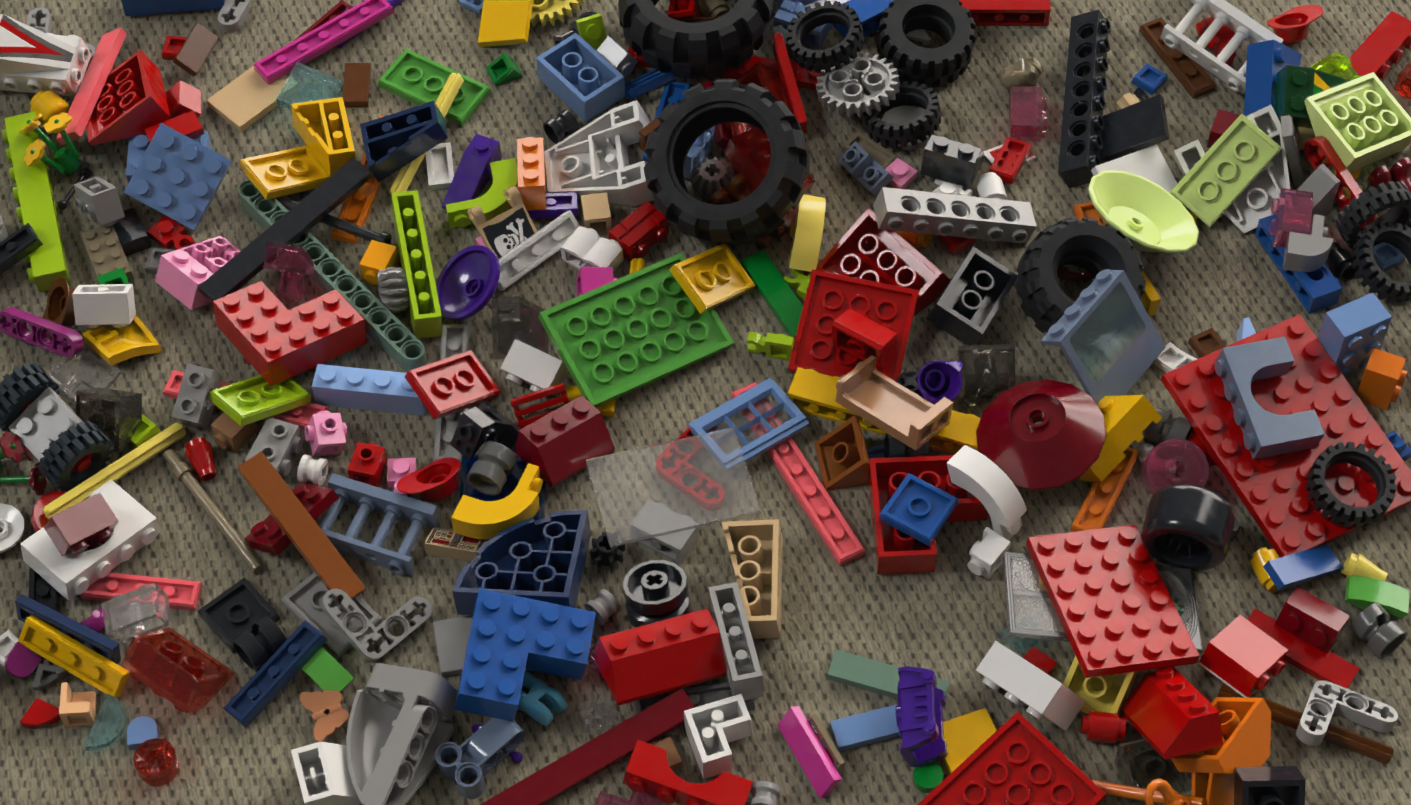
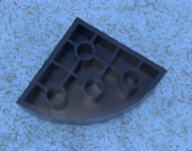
M588 510L550 513V517L537 521L530 518L501 531L484 543L476 551L477 556L470 564H465L453 588L452 593L457 615H473L479 588L575 608L591 537Z

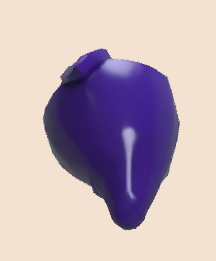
M934 360L926 363L920 369L917 378L919 391L923 398L934 405L944 397L950 401L956 399L963 385L961 375L962 362Z

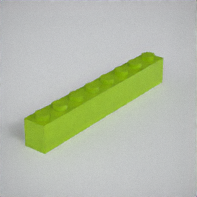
M34 111L4 118L6 129H2V135L5 145L9 144L10 147L6 148L5 152L8 163L13 164V167L9 168L12 183L17 185L12 190L15 202H20V207H16L18 220L20 223L23 222L24 225L29 223L43 243L42 246L25 257L27 264L31 263L32 266L27 268L30 283H36L40 293L49 291L56 278H65L69 286H71L48 164L40 160L31 167H28L23 161L27 147L32 143L34 144L37 139L43 141L34 131L30 134L27 131L23 134L19 133L27 124V121L36 116Z

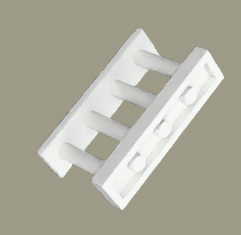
M1190 0L1194 6L1175 29L1166 24L1163 28L1161 39H1163L1168 47L1176 48L1223 80L1231 90L1239 91L1244 95L1246 62L1238 72L1225 64V62L1243 40L1254 44L1273 39L1283 43V39L1225 0ZM1201 12H1206L1214 17V21L1195 43L1183 34ZM1222 26H1227L1235 32V35L1220 54L1215 57L1204 48Z

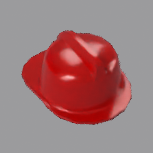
M1313 4L1297 6L1277 17L1269 19L1267 25L1273 28L1274 34L1283 39L1282 44L1290 46L1307 38L1311 22L1321 17L1324 10L1321 6Z
M453 457L436 460L426 467L402 477L397 483V489L406 494L419 493L424 500L429 502L440 501L457 490L459 485L457 473L460 470L461 463Z

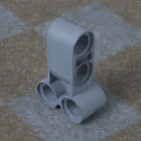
M492 718L460 746L453 742L441 744L435 752L438 769L445 778H455L458 790L463 797L475 799L481 796L485 790L483 776L522 743L526 732L515 721ZM448 758H457V760L451 764L444 763L445 760ZM468 778H477L472 784L463 783Z

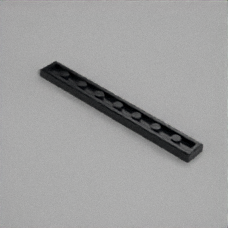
M352 158L198 286L199 292L213 302L238 291L373 177L372 171Z

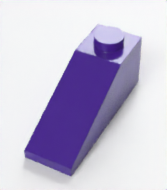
M476 133L463 153L442 203L443 209H446V204L479 197L491 178L490 162L502 160L500 142Z

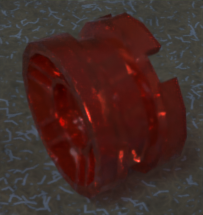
M149 739L140 744L134 753L133 761L138 776L142 782L148 783L149 786L158 787L166 785L178 774L180 767L178 756L172 744L165 739ZM155 760L161 762L158 766H153Z

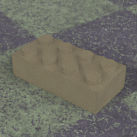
M113 225L100 226L80 233L96 277L123 267L128 281H134L132 271Z

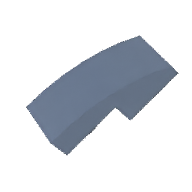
M856 141L838 159L875 197L879 194L881 188L885 187L894 178Z

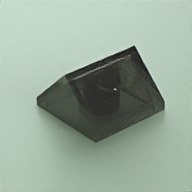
M1146 739L1119 744L1114 764L1122 785L1146 789L1152 780L1163 779L1175 791H1187L1185 772H1179L1171 758L1164 760ZM1127 798V800H1128L1129 803L1142 801V800H1136V799Z

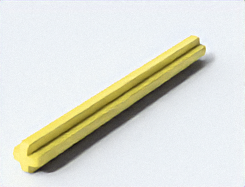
M451 73L435 102L444 118L463 84L464 79L460 74ZM426 153L399 170L389 190L390 194L407 191Z
M174 423L43 508L45 516L49 520L51 516L88 499L92 492L109 480L117 481L182 439L186 435L184 426Z

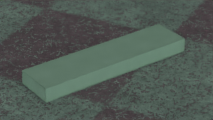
M836 649L827 673V679L898 699V668L900 667ZM937 678L936 687L943 690L946 696L950 682Z

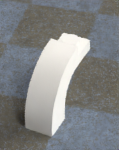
M964 445L947 462L951 483L973 494L988 511L993 530L1009 540L1023 526L1021 516L1027 511L1024 500L1010 478L994 462L980 452Z

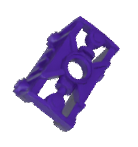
M910 666L898 668L896 721L899 729V738L902 739L900 753L910 767H921L945 758L948 755V746L944 741L943 707L946 705V696L943 690L936 687L937 677L934 671Z

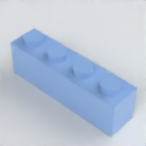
M317 364L312 383L316 404L425 416L426 412L425 405L405 379L406 373Z

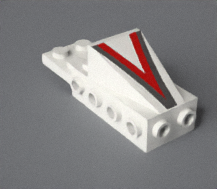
M0 14V90L27 93L52 90L58 95L75 97L91 57V52L82 38L76 35L63 36L44 33L11 17Z

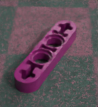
M13 307L0 311V331L6 335L64 357H71L82 352L84 349L82 336L73 329ZM27 323L31 326L32 334L27 328ZM47 330L51 333L53 342L48 338Z

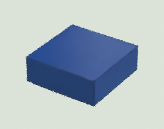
M1147 63L1132 77L1131 83L1148 94L1153 95L1167 82L1168 76Z

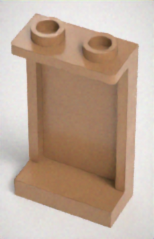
M873 355L865 361L859 362L851 372L839 378L836 384L837 394L835 402L915 451L950 423L953 408L952 401L944 397L935 405L877 371V358Z

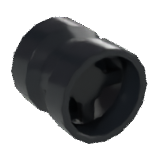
M564 109L557 114V118H551L543 123V129L547 137L554 144H557L564 140L565 136L572 135L578 131L579 124L574 115Z

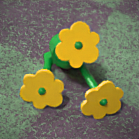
M41 113L28 120L19 133L23 134L27 131L30 134L34 131L43 141L37 139L34 144L32 143L27 147L26 155L23 158L26 165L31 167L34 163L41 160L53 167L60 175L63 173L66 175L73 173L81 165V160L79 159L81 154L74 147L65 131L68 123L72 121V117L67 113L54 115L43 125L47 133L60 132L69 149L65 147L59 149L38 127L41 124L38 120L42 116ZM46 144L55 152L53 157L55 162L44 156Z

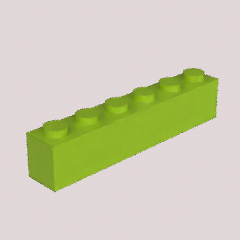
M418 190L391 193L392 218L401 268L406 274L413 333L418 339L441 336L442 315Z

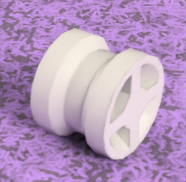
M303 455L298 466V481L303 483L311 481L314 485L322 486L328 474V460L325 458L316 460L311 455Z

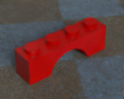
M640 740L636 742L623 779V784L628 785L635 792H647L656 795L663 802H675L680 805H745L753 783L751 780L723 771L716 779L707 783L696 784L687 782L672 771L665 749Z

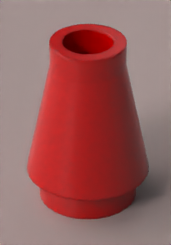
M203 437L189 441L185 445V456L198 473L200 480L207 481L215 478L217 473L214 466L212 444Z

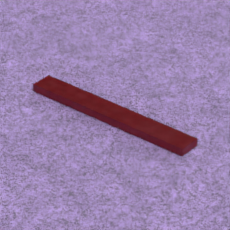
M680 688L480 805H545L631 755L637 740L651 743L684 724V711L695 708L683 688Z

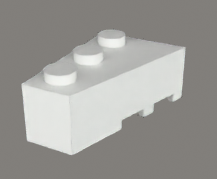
M997 641L994 642L976 669L977 672L985 677L982 681L984 684L996 692L999 688H1002L1006 691L1005 698L1017 706L1023 702L1029 706L1026 712L1040 721L1045 717L1064 731L1069 728L1086 702L1065 685Z

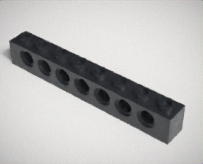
M1099 9L1071 17L1058 174L1068 188L1089 184L1094 176L1091 170L1101 164L1100 150L1103 148L1101 132L1104 129L1103 110L1106 108L1104 90L1107 89L1105 77L1106 71H1108L1107 52L1110 51L1108 36L1111 32V25L1108 18H1104Z

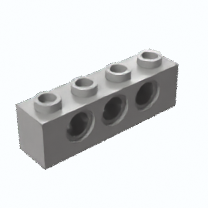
M734 582L708 587L709 608L711 616L720 631L726 673L732 696L742 694L744 700L763 697V675L738 584Z

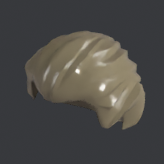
M1036 57L1021 59L1015 64L1004 68L1003 72L1002 70L1000 71L1001 84L1010 92H1028L1037 85L1038 78L1042 74V66Z

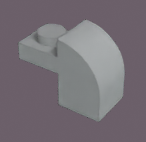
M1313 215L1308 235L1295 232L1289 233L1284 252V270L1312 272L1321 268L1326 263L1333 239L1327 238L1328 228L1324 227L1325 216Z

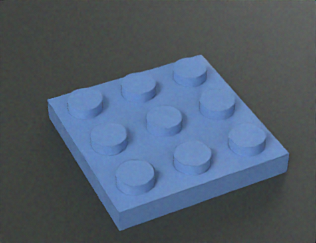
M161 123L124 193L196 231L233 161Z

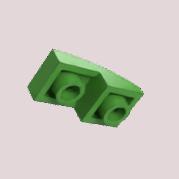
M1351 575L1347 578L1345 602L1363 610L1374 603H1379L1389 614L1400 619L1408 614L1410 590L1374 578Z
M322 646L301 668L323 691L337 690L341 692L354 680V677Z

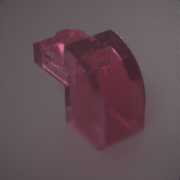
M267 241L263 268L282 271L278 298L301 301L305 289V275L314 276V264L311 256L299 246Z

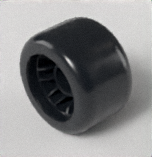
M1192 484L1168 485L1157 490L1149 501L1141 532L1142 543L1151 556L1168 566L1189 568L1192 571L1209 570L1221 564L1227 556L1235 525V514L1231 505L1212 490Z

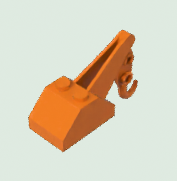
M1216 697L1211 704L1220 712L1223 746L1171 758L1179 772L1192 773V796L1205 798V805H1232L1234 801L1235 768L1262 767L1270 756L1271 710L1264 698ZM1152 780L1145 790L1146 805H1153V795L1156 790H1159L1162 794L1165 805H1190L1186 797L1175 791L1166 780Z

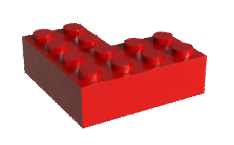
M259 281L213 301L216 326L271 387L316 367L317 364L327 362L366 344L364 318L337 290H333L288 310L265 284Z
M954 455L869 458L868 484L877 574L935 572L937 559L935 538L930 546L879 520V514L908 473L959 499L958 505L946 522L982 521L987 519L988 511L984 505L969 491L951 483L947 462Z

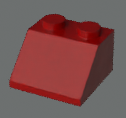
M847 309L832 324L833 346L861 361H865L873 355L877 358L876 368L880 371L897 344V333H895L891 326L872 321L862 311L855 312Z

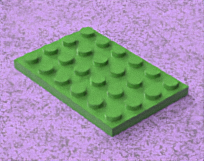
M682 252L540 312L538 318L581 395L594 407L597 408L733 346L734 342L715 309L712 308L700 314L669 271L673 265L686 260Z

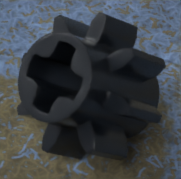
M602 532L598 539L592 538L593 548L590 549V558H598L599 568L604 565L613 569L617 561H624L622 552L626 551L625 542H618L617 533L612 535Z

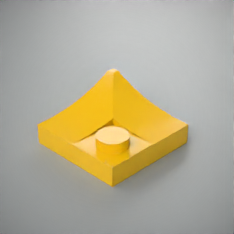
M137 316L126 327L116 328L112 324L101 325L82 333L85 343L110 366L133 357L162 352L157 340Z

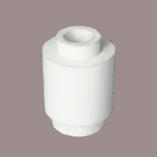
M988 172L979 177L977 183L979 197L1008 200L1002 179L996 173Z

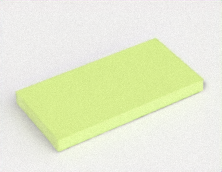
M1241 114L1172 189L1170 194L1210 228L1282 150V147L1246 116Z

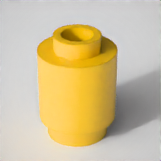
M1261 548L1252 554L1253 558L1250 560V565L1262 587L1267 588L1268 592L1272 593L1277 591L1278 588L1263 566L1268 561L1280 557L1275 549Z

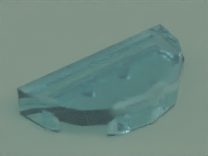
M107 694L84 744L86 751H100L101 748L109 746L113 742L117 743L126 732L128 719L125 708L117 698Z

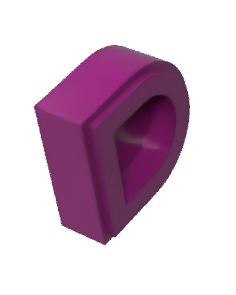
M16 642L5 658V669L11 676L23 678L35 670L42 658L21 643Z

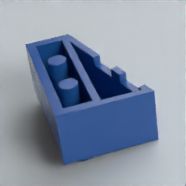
M1274 39L1247 45L1244 116L1247 117L1269 105H1272L1274 109L1277 73L1286 65L1299 66L1302 57L1301 53Z

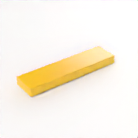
M31 615L26 618L18 640L19 643L110 697L117 699L121 696L130 671L37 617Z

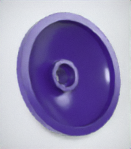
M474 245L459 251L447 262L436 282L441 315L449 320L460 321L477 314L489 303L495 294L500 278L499 260L493 251L485 246Z

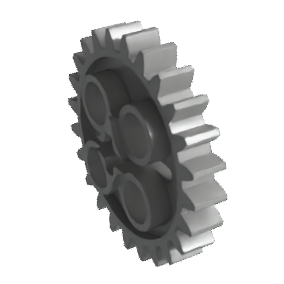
M866 53L863 57L859 58L858 55L855 59H850L848 65L841 63V69L836 70L834 66L831 67V72L822 70L821 76L817 77L818 84H816L819 102H822L823 108L828 107L830 113L837 110L838 116L847 112V117H850L853 113H857V116L861 117L862 112L866 111L868 115H871L872 109L880 112V105L889 106V100H895V94L899 93L900 80L897 68H894L892 62L887 63V58L879 60L877 54L869 58L868 53Z

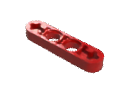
M1317 136L1306 141L1304 153L1315 170L1322 164L1327 168L1329 165L1335 168L1336 177L1340 180L1335 201L1342 210L1345 205H1350L1349 201L1351 199L1359 198L1358 194L1362 190L1330 142L1323 136ZM1343 187L1349 189L1351 193L1350 199L1344 196ZM1375 215L1369 220H1367L1360 228L1371 224L1375 220Z

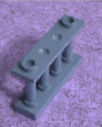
M332 473L328 486L335 491L339 498L328 508L319 527L337 551L386 567L395 574L402 575L405 573L412 576L414 566L412 557L409 554L422 528H436L439 522L437 506ZM350 502L360 507L345 536L331 532L330 529L343 504ZM375 510L385 513V517L371 544L356 540L369 512ZM401 518L412 523L398 552L382 548L396 520Z

